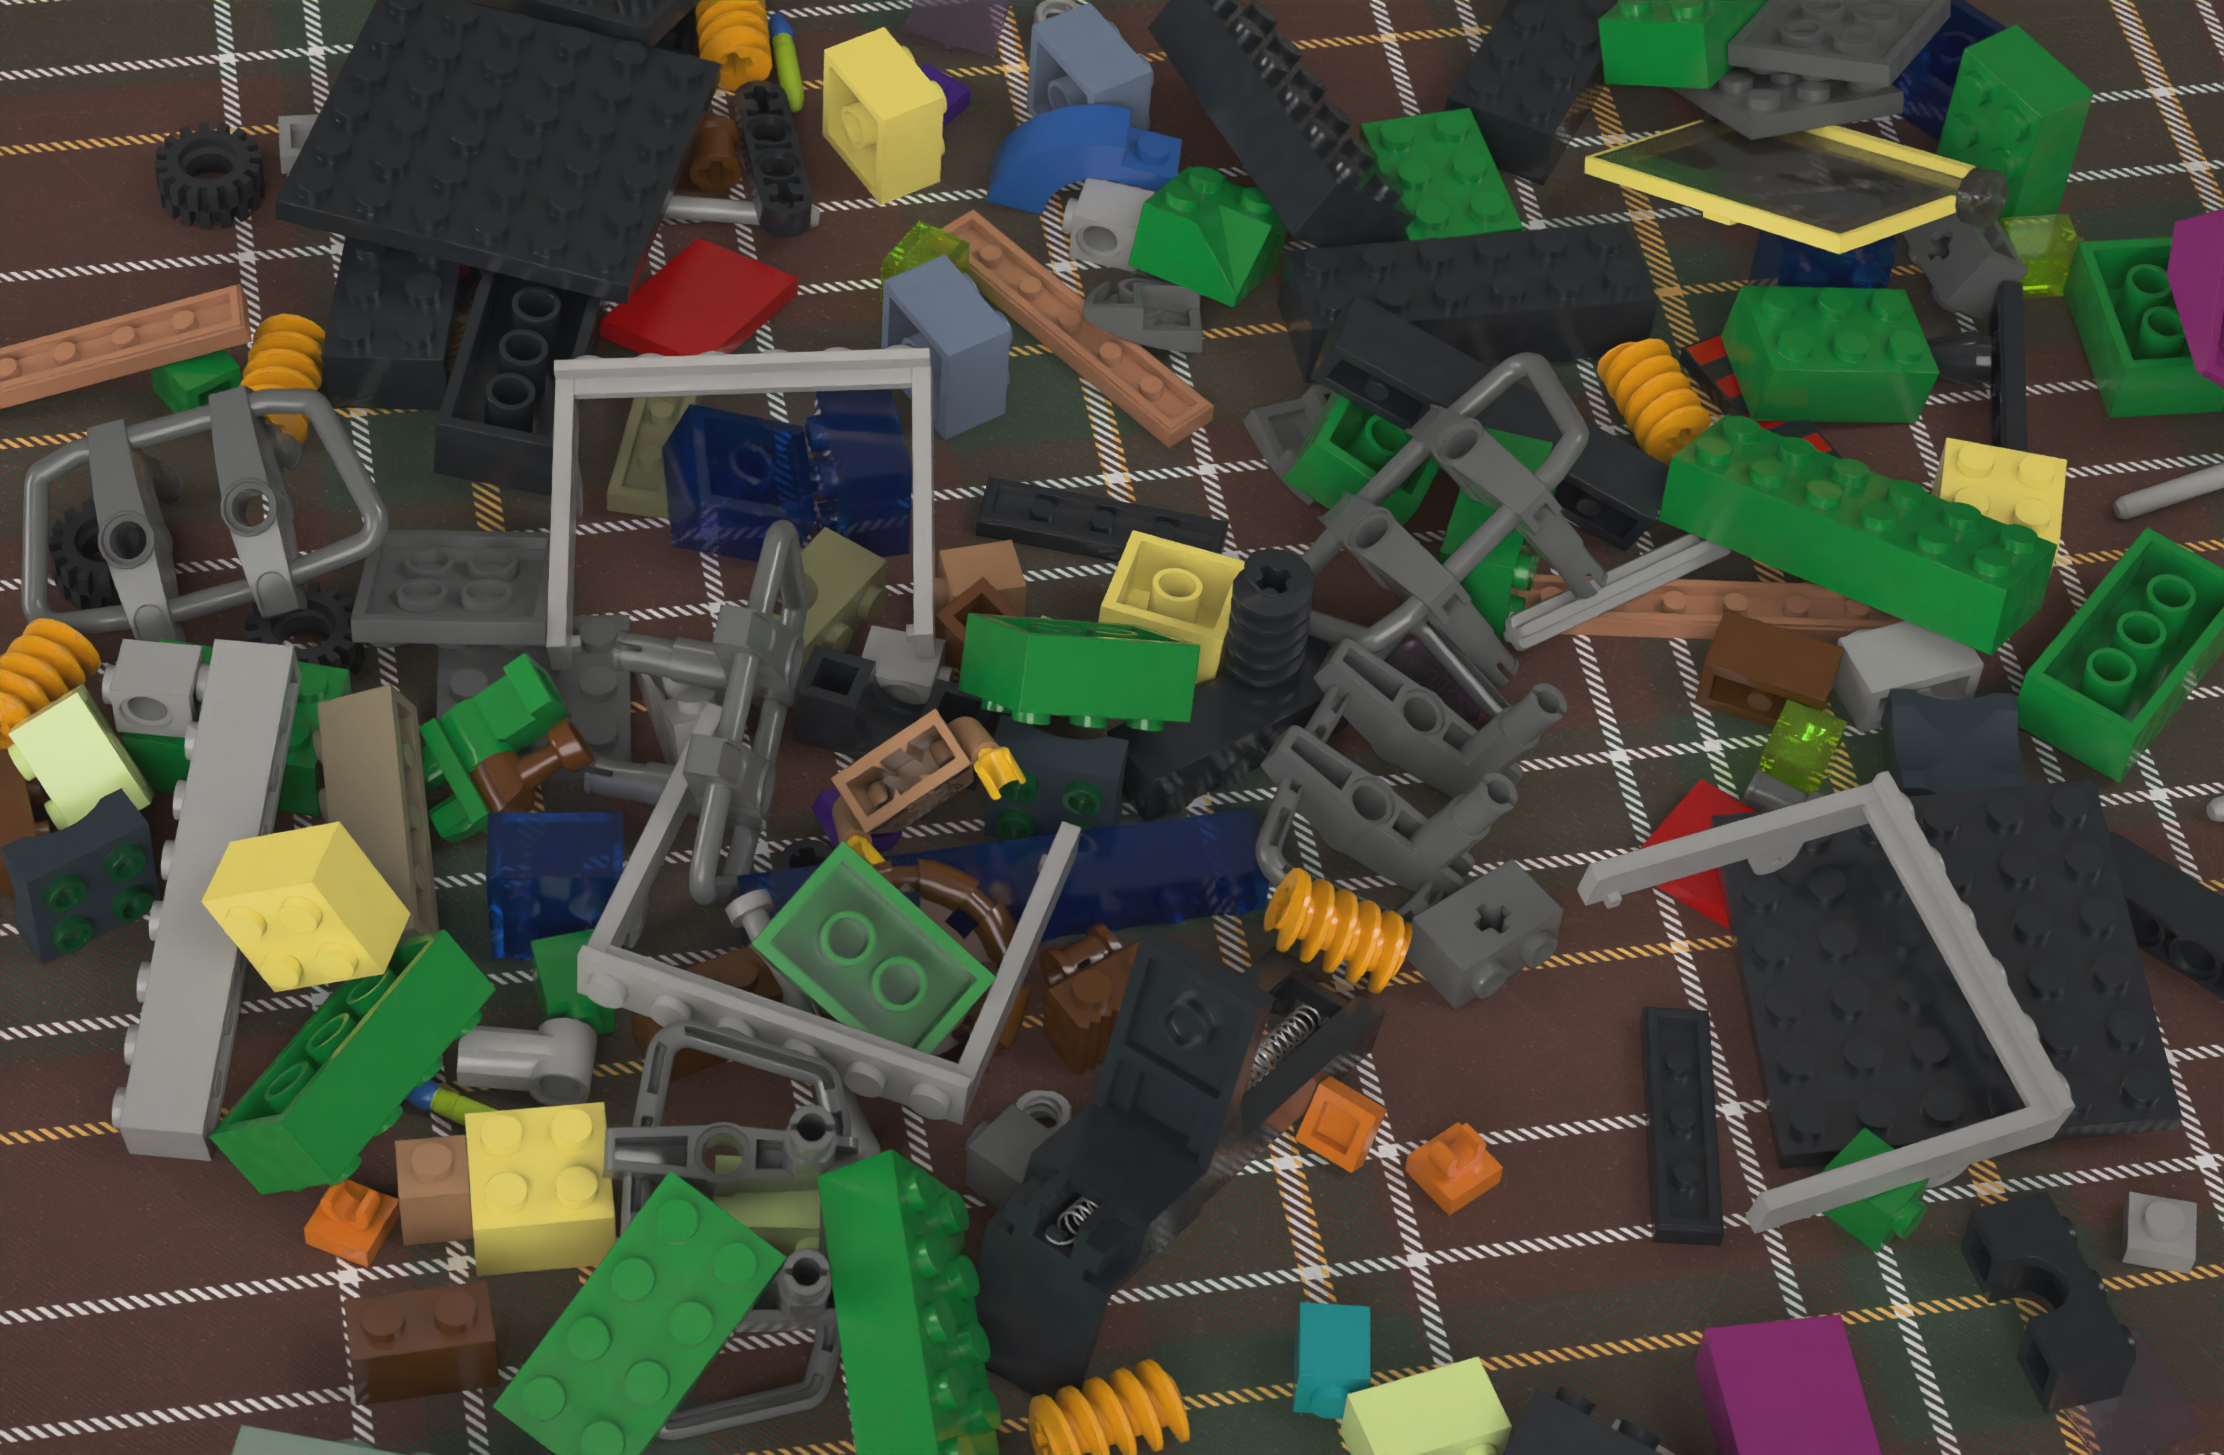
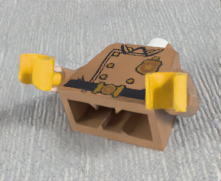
M934 709L831 778L841 794L834 802L832 808V817L838 842L840 844L844 841L870 865L884 862L886 860L872 846L871 834L896 833L948 800L974 781L973 766L991 799L994 800L1002 798L998 790L1003 785L1014 780H1018L1022 785L1025 783L1026 778L1009 748L1000 747L978 720L964 716L953 720L947 725L938 710Z

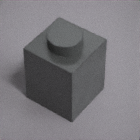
M1010 1104L993 1122L989 1119L983 1121L970 1135L965 1145V1153L967 1154L965 1185L999 1210H1002L1007 1205L1009 1196L1022 1186L1031 1152L1054 1133L1015 1105Z

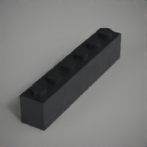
M1355 294L1330 325L1310 379L1399 428L1406 430L1407 428L1411 429L1431 409L1429 407L1431 404L1448 408L1493 369L1487 364L1479 362L1439 340L1436 336L1390 313L1383 307ZM1517 382L1473 418L1478 420L1483 427L1552 442V450L1563 436L1539 394ZM1583 419L1589 430L1588 443L1567 475L1557 485L1554 498L1562 507L1560 512L1566 519L1627 551L1656 521L1664 495L1669 466L1648 455L1643 450L1635 448L1597 427L1592 422Z

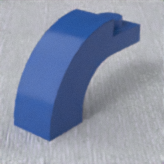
M1084 104L1057 108L1024 122L1001 143L992 160L986 201L1042 215L1047 201L1056 191L1068 184L1086 180V178L1109 180L1157 192L1178 175L1182 139L1131 127L1132 109L1102 104Z

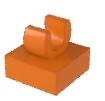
M1329 1076L1318 1084L1295 1140L1348 1172L1353 1173L1363 1166L1387 1109Z
M1458 1122L1408 1154L1405 1171L1450 1216L1500 1183L1503 1167L1486 1150V1141L1467 1122L1463 1125Z
M348 1179L335 1186H329L304 1228L305 1242L310 1246L368 1268L400 1216L399 1199Z

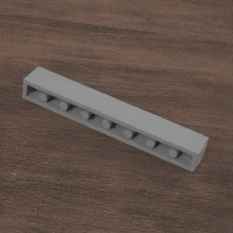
M215 639L210 663H201L198 669L196 697L198 702H202L199 721H190L186 730L185 758L187 761H191L187 781L178 780L174 790L173 817L175 820H179L176 839L166 840L162 851L161 876L163 880H167L164 900H155L153 902L149 918V937L151 941H155L151 962L143 961L141 963L137 978V1000L143 1003L139 1024H130L125 1038L124 1059L126 1065H131L127 1087H117L112 1105V1125L114 1128L120 1129L129 1154L212 1161L215 1143L208 1136L216 1128L220 1120L249 960L201 901L230 841L273 834L302 679L294 646Z

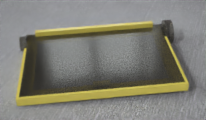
M1703 109L1698 121L1585 157V174L1703 211L1704 218L1729 226L1736 223L1746 224L1837 254L1845 253L1957 213L1959 220L1965 224L1986 228L1993 224L2001 214L2007 196L2006 179L1997 170L1983 166L1975 167L1837 125L1750 140Z

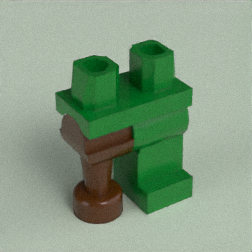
M525 653L503 667L506 675L474 697L461 701L451 707L439 720L434 717L418 728L425 740L420 744L425 794L445 781L449 782L455 793L428 811L429 817L439 835L452 845L475 835L481 830L495 839L510 829L509 823L523 815L527 816L534 806V789L559 769L565 766L570 772L577 773L595 762L591 748L581 732L570 720L573 716L549 674ZM547 734L549 744L519 759L517 755L519 751Z

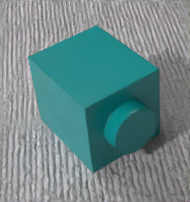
M1300 1302L1293 1345V1412L1313 1413L1325 1419L1343 1418L1347 1394L1368 1389L1370 1384V1306Z

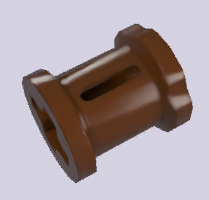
M721 115L705 116L692 147L695 152V158L691 160L689 167L690 178L694 184L704 191L713 193L725 192L740 182L742 167L740 160L735 157V150L740 143L739 126L732 119Z
M1096 923L1086 930L1085 937L1060 950L1056 947H1049L1043 950L1039 955L1041 972L1046 984L1050 987L1122 949V946L1116 936L1103 923ZM1089 959L1087 965L1079 969L1077 968L1080 962Z

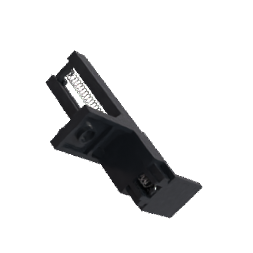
M1156 927L1140 940L1092 1101L1031 1152L1022 1186L1009 1196L1007 1205L987 1223L975 1265L980 1289L979 1294L974 1296L978 1323L984 1329L990 1347V1358L985 1362V1366L1034 1397L1045 1394L1055 1402L1058 1390L1069 1385L1081 1392L1110 1297L1197 1219L1201 1207L1308 1110L1320 1082L1329 1076L1340 1081L1372 1052L1386 1011L1359 995L1348 1002L1299 973L1302 962L1285 952L1277 951L1275 946L1238 976ZM1296 999L1303 1002L1301 1006L1297 1007L1288 1017L1284 1018L1281 1023L1277 1024L1275 1028L1262 1038L1270 1011L1273 1008L1279 1012L1286 1013L1294 1007ZM1307 1008L1306 1013L1298 1010ZM1296 1014L1305 1015L1303 1021L1295 1017ZM1295 1020H1298L1304 1025L1306 1032L1302 1031L1297 1026ZM1304 1022L1312 1026L1311 1031L1308 1030V1027ZM1289 1025L1298 1031L1300 1037L1295 1036L1291 1032ZM1323 1025L1311 1037L1307 1039V1037L1314 1032L1315 1028L1317 1029L1319 1026ZM1283 1031L1292 1037L1293 1043L1285 1038ZM1277 1037L1281 1038L1286 1043L1287 1048H1284L1279 1044ZM1270 1042L1279 1048L1281 1054L1274 1051ZM1300 1045L1293 1053H1291V1054L1288 1056V1054H1289L1291 1051H1293V1050L1296 1048V1046ZM1264 1048L1268 1049L1273 1054L1274 1060L1269 1058V1056L1265 1053ZM1258 1054L1262 1055L1267 1060L1268 1065L1264 1064L1259 1059ZM1254 1061L1260 1065L1262 1071L1255 1068L1253 1065ZM1281 1062L1275 1069H1273L1266 1077L1263 1078L1264 1074L1268 1073L1271 1068L1275 1067L1277 1063ZM1251 1069L1254 1071L1255 1077L1250 1075ZM1263 1078L1257 1085H1255L1248 1093H1246L1243 1096L1245 1091L1251 1088V1085L1256 1084L1259 1079Z

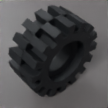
M209 122L198 123V132H192L189 126L180 128V139L172 134L164 139L165 147H158L156 160H154L159 201L162 208L166 207L167 215L173 220L181 215L182 225L192 227L195 220H200V226L203 230H211L212 221H220L223 229L232 226L231 217L233 216L240 222L248 219L249 209L256 212L261 206L260 198L265 197L261 150L258 149L257 141L253 137L247 140L246 131L239 127L230 134L229 124L219 122L217 130H210ZM208 172L226 174L215 179L194 178L197 175Z
M93 499L83 501L82 513L79 514L71 507L64 512L65 523L56 520L52 527L53 536H49V550L55 584L58 585L61 596L65 600L72 597L73 606L80 610H83L88 602H91V608L105 607V605H122L108 563L87 559L92 554L100 551L98 546L99 526ZM141 526L133 529L127 535L125 541V550L131 552L128 555L131 559L139 556L144 551L147 543L145 531Z
M309 581L308 590L305 591L307 610L274 619H263L256 602L252 605L253 615L247 614L245 622L246 642L283 645L282 643L286 639L298 634H319L328 638V640L313 648L295 649L297 660L348 669L350 672V683H352L351 673L359 675L362 669L361 659H364V644L352 642L351 616L354 601L348 595L341 599L340 589L330 585L323 594L321 593L320 582Z

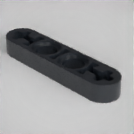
M751 81L742 84L736 90L734 122L739 126L740 147L758 223L764 231L777 237L789 238L799 236L810 228L812 194L787 94L783 88L768 81ZM759 109H763L765 114L759 115ZM769 139V140H775V141H778V142H773V143H771V142H762V141H759V140ZM770 173H778V174H784V175H787V176H784V177H775V176H770V175H767V174H770ZM787 201V208H783L781 203H779Z

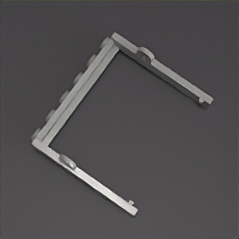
M894 345L886 349L850 350L844 347H832L824 351L788 352L781 349H770L753 354H725L718 351H708L693 356H663L655 353H646L632 358H600L593 355H584L572 360H554L556 380L546 648L552 670H571L572 653H582L581 636L573 635L576 517H582L583 486L578 464L580 399L912 388L914 624H906L907 642H915L916 658H936L933 375L930 348Z
M707 702L692 734L716 737L723 707ZM689 738L587 946L582 945L577 955V993L588 996L592 1001L606 1008L616 1009L621 1007L650 1017L662 1027L677 1021L694 1020L823 1059L838 1071L842 1084L846 1085L856 1094L865 1097L879 1096L908 1106L925 1118L933 1120L946 1119L963 1125L1077 856L1081 827L1062 821L1048 855L1043 854L1038 866L1039 877L961 1059L957 1064L621 948L622 945L633 948L639 939L648 913L649 890L695 798L682 774L690 742Z
M1889 771L1878 773L1872 783L1590 863L1577 888L1585 906L1603 901L1606 908L1609 909L1620 905L1622 901L1621 895L1748 859L1755 874H1769L1790 863L1796 857L1804 842L1869 823L2026 1106L2024 1109L1761 1192L1746 1214L1754 1234L1927 1178L1930 1179L1926 1188L1942 1185L1960 1175L1970 1164L2053 1138L2075 1108L2067 1080L2053 1067L2039 1041V1034L2034 1021L2029 1015L2023 1013L2008 986L2006 972L2002 964L1990 954L1977 930L1972 910L1957 895L1946 875L1944 861L1940 853L1928 843L1915 819V812L1910 799L1899 791Z

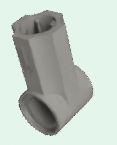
M554 1018L545 1021L539 1026L538 1031L475 1026L459 1040L458 1085L529 1091L536 1101L546 1106L583 1104L588 1100L598 1036L591 1026L571 1018Z

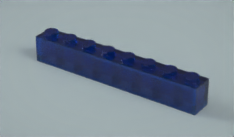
M1254 809L1082 830L1080 832L1077 856L1040 942L1051 941L1062 936L1084 934L1090 926L1096 923H1103L1113 933L1129 927L1158 923L1173 925L1188 919L1225 914L1239 916L1250 911L1266 909L1269 880L1263 875L1256 859L1255 845L1260 829ZM1057 834L884 856L883 858L886 861L891 860L892 866L917 865V859L940 862L962 870L980 881L977 888L995 904L1001 900L1018 925L1039 877L1038 866L1043 854L1048 855ZM820 865L737 876V898L755 890H768L775 904L774 910L769 914L770 919H772ZM917 892L902 893L918 907ZM960 907L945 921L963 939L977 925ZM739 927L743 947L748 946L751 940L745 928Z

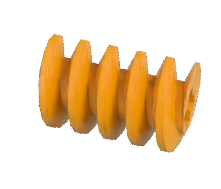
M701 0L695 6L699 58L721 63L718 87L736 91L740 85L747 82L764 81L772 69L766 1Z
M283 313L267 318L258 325L253 335V345L249 350L248 362L243 370V380L239 387L247 386L255 392L271 388L313 389L318 391L322 384V373L324 371L321 354L325 331L313 321L299 315ZM268 414L263 416L264 421L282 428L283 433L294 436L300 442V445H303L308 436V425L311 422L307 414Z
M1646 339L1639 342L1619 344L1609 350L1599 360L1597 372L1600 380L1605 383L1610 397L1614 399L1618 411L1624 416L1629 430L1634 433L1637 444L1648 455L1670 466L1671 456L1709 428L1711 419L1708 411L1701 407L1699 396L1691 390L1689 379L1681 373L1680 365L1677 359L1671 356L1670 348L1665 341L1661 339Z
M38 618L26 626L22 636L13 640L7 653L0 655V749L8 748L14 744L8 734L17 723L79 685H85V675L95 674L102 664L101 659L92 643L67 624L54 619Z
M1293 868L1278 885L1269 902L1263 924L1265 932H1269L1273 928L1278 930L1275 945L1277 951L1284 953L1288 951L1296 939L1301 940L1299 959L1304 963L1311 962L1319 950H1323L1322 970L1328 974L1333 973L1343 960L1347 961L1344 978L1350 984L1357 983L1366 970L1369 971L1367 988L1374 995L1379 994L1400 969L1410 946L1413 933L1412 924L1409 922L1404 924L1403 918L1399 913L1393 910L1381 913L1380 907L1371 900H1362L1358 903L1357 897L1353 892L1347 889L1335 892L1334 886L1328 880L1316 879L1311 882L1310 874L1302 868Z
M1151 1359L1137 1363L1134 1375L1131 1371L1120 1368L1110 1373L1108 1384L1096 1376L1084 1381L1081 1392L1069 1385L1058 1390L1055 1402L1049 1396L1042 1394L1032 1398L1029 1405V1431L1036 1455H1084L1087 1453L1091 1455H1110V1446L1114 1444L1118 1446L1123 1455H1137L1136 1437L1141 1435L1153 1452H1157L1163 1449L1162 1428L1167 1426L1179 1443L1190 1440L1187 1413L1178 1387L1173 1378L1158 1363Z

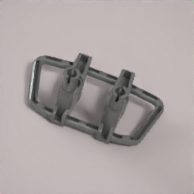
M1532 352L1518 353L1505 359L1448 408L1431 404L1429 406L1431 409L1411 429L1407 428L1405 430L1412 439L1356 495L1343 491L1341 493L1343 497L1323 517L1320 515L1317 517L1326 529L1301 557L1309 564L1315 579L1344 546L1380 587L1393 591L1406 601L1369 628L1311 610L1309 636L1334 644L1339 643L1344 638L1352 639L1367 651L1375 653L1393 643L1426 617L1449 644L1477 666L1494 687H1500L1507 684L1509 680L1497 668V664L1501 663L1514 677L1519 669V660L1494 634L1492 627L1470 602L1472 599L1460 585V582L1514 528L1520 532L1543 560L1553 566L1570 587L1575 597L1588 599L1598 593L1586 579L1588 574L1592 576L1600 587L1603 588L1606 585L1608 572L1583 545V540L1560 512L1562 507L1550 493L1564 479L1585 449L1589 439V430L1550 363L1540 354ZM1525 377H1529L1563 434L1544 463L1533 474L1497 442L1478 420L1473 419L1513 384ZM1428 457L1455 480L1470 499L1480 501L1495 510L1442 565L1406 531L1389 509L1379 507Z
M247 386L233 388L208 395L209 404L137 424L122 418L87 428V437L69 442L38 460L29 468L24 479L22 611L28 623L38 618L54 619L67 624L82 635L132 629L136 640L159 642L160 638L186 642L184 621L256 602L263 619H274L307 610L304 583L361 560L377 551L388 534L389 513L333 407L323 394L313 389L271 388L255 392ZM264 415H308L363 516L364 524L357 534L299 557L293 524L294 506L286 493L280 473H284L283 467L292 471L300 464L302 447L294 436L283 433L282 428L264 421ZM212 430L216 468L222 498L220 503L221 516L229 527L246 578L179 596L172 556L173 539L168 528L165 526L159 504H167L166 499L172 503L177 501L183 494L185 482L182 473L176 467L164 464L162 459L144 453L142 448ZM90 462L93 495L99 526L98 546L103 558L107 560L122 605L57 613L52 611L47 604L50 484L82 464ZM264 494L269 502L268 515L261 524L251 526L246 518L248 503L253 497ZM141 526L145 531L147 543L144 551L139 556L131 559L125 550V541L127 535L133 529Z
M787 520L774 522L766 533L747 608L731 605L720 606L712 642L682 637L670 640L631 633L621 629L616 639L617 644H622V649L614 648L613 668L616 671L625 670L670 678L676 683L726 692L716 737L691 734L682 773L695 797L687 815L700 817L689 872V892L692 899L700 905H711L734 900L743 893L757 848L759 834L765 830L768 822L777 779L776 758L787 709L795 701L804 660L803 633L808 609V593L798 532L796 527ZM779 586L782 595L780 621L772 617ZM751 702L762 705L752 750L742 745ZM594 754L595 762L587 766L594 769L593 774L585 772L584 792L592 796L595 794L640 802L646 807L655 808L675 765L651 761L646 765ZM725 827L734 828L723 873L720 876H716Z
M1426 617L1414 628L1378 652L1371 653L1354 640L1348 638L1342 639L1330 649L1317 673L1313 676L1325 695L1307 726L1303 729L1295 725L1284 731L1276 738L1274 745L1261 763V767L1277 786V790L1258 835L1255 854L1263 875L1276 887L1280 885L1285 875L1293 868H1296L1284 859L1281 850L1297 810L1320 833L1322 839L1331 848L1340 853H1346L1378 874L1416 892L1396 911L1403 918L1404 924L1406 922L1411 924L1412 918L1462 888L1464 884L1463 878L1471 871L1475 864L1474 857L1468 853L1469 849L1487 835L1491 824L1514 808L1513 805L1518 800L1515 786L1520 782L1524 774L1523 769L1516 762L1539 742L1540 735L1546 729L1564 717L1562 715L1567 710L1566 700L1557 687L1548 683H1540L1535 685L1531 692L1515 706H1511L1477 666L1449 644ZM1411 634L1417 637L1490 719L1479 731L1444 704L1443 700L1435 692L1420 686L1384 661L1405 635ZM1343 715L1371 744L1374 752L1381 759L1390 764L1398 765L1421 781L1453 797V799L1428 820L1395 793L1385 780L1370 774L1328 746L1326 742L1341 716ZM1310 874L1311 882H1313L1316 879H1321ZM1332 884L1334 886L1335 892L1343 889L1339 886ZM1355 894L1358 903L1362 900H1368ZM1377 904L1380 907L1381 913L1390 911V909Z
M682 1020L663 1027L655 1034L648 1045L632 1127H615L605 1130L603 1177L623 1180L621 1236L651 1197V1185L659 1186L669 1171H672L697 1191H703L718 1197L731 1196L736 1193L818 1190L816 1176L858 1161L859 1139L851 1137V1119L842 1080L838 1071L829 1062L694 1020ZM682 1048H693L811 1084L815 1087L818 1105H805L797 1109L791 1116L786 1130L744 1127L725 1121L709 1125L661 1126L673 1059L676 1052ZM721 1144L732 1146L741 1155L742 1163L737 1170L730 1174L720 1175L713 1173L707 1169L702 1161L703 1155L708 1149ZM821 1205L819 1251L806 1248L790 1254L780 1273L736 1330V1332H770L816 1329L815 1343L803 1381L678 1410L657 1436L658 1439L679 1440L805 1411L816 1407L826 1398L831 1388L842 1351Z

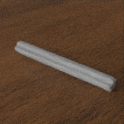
M1688 533L1608 570V579L1603 588L1593 578L1588 579L1598 592L1593 597L1579 599L1574 596L1569 588L1510 615L1505 620L1506 630L1502 633L1506 643L1511 642L1516 650L1524 651L1730 554L1731 550Z

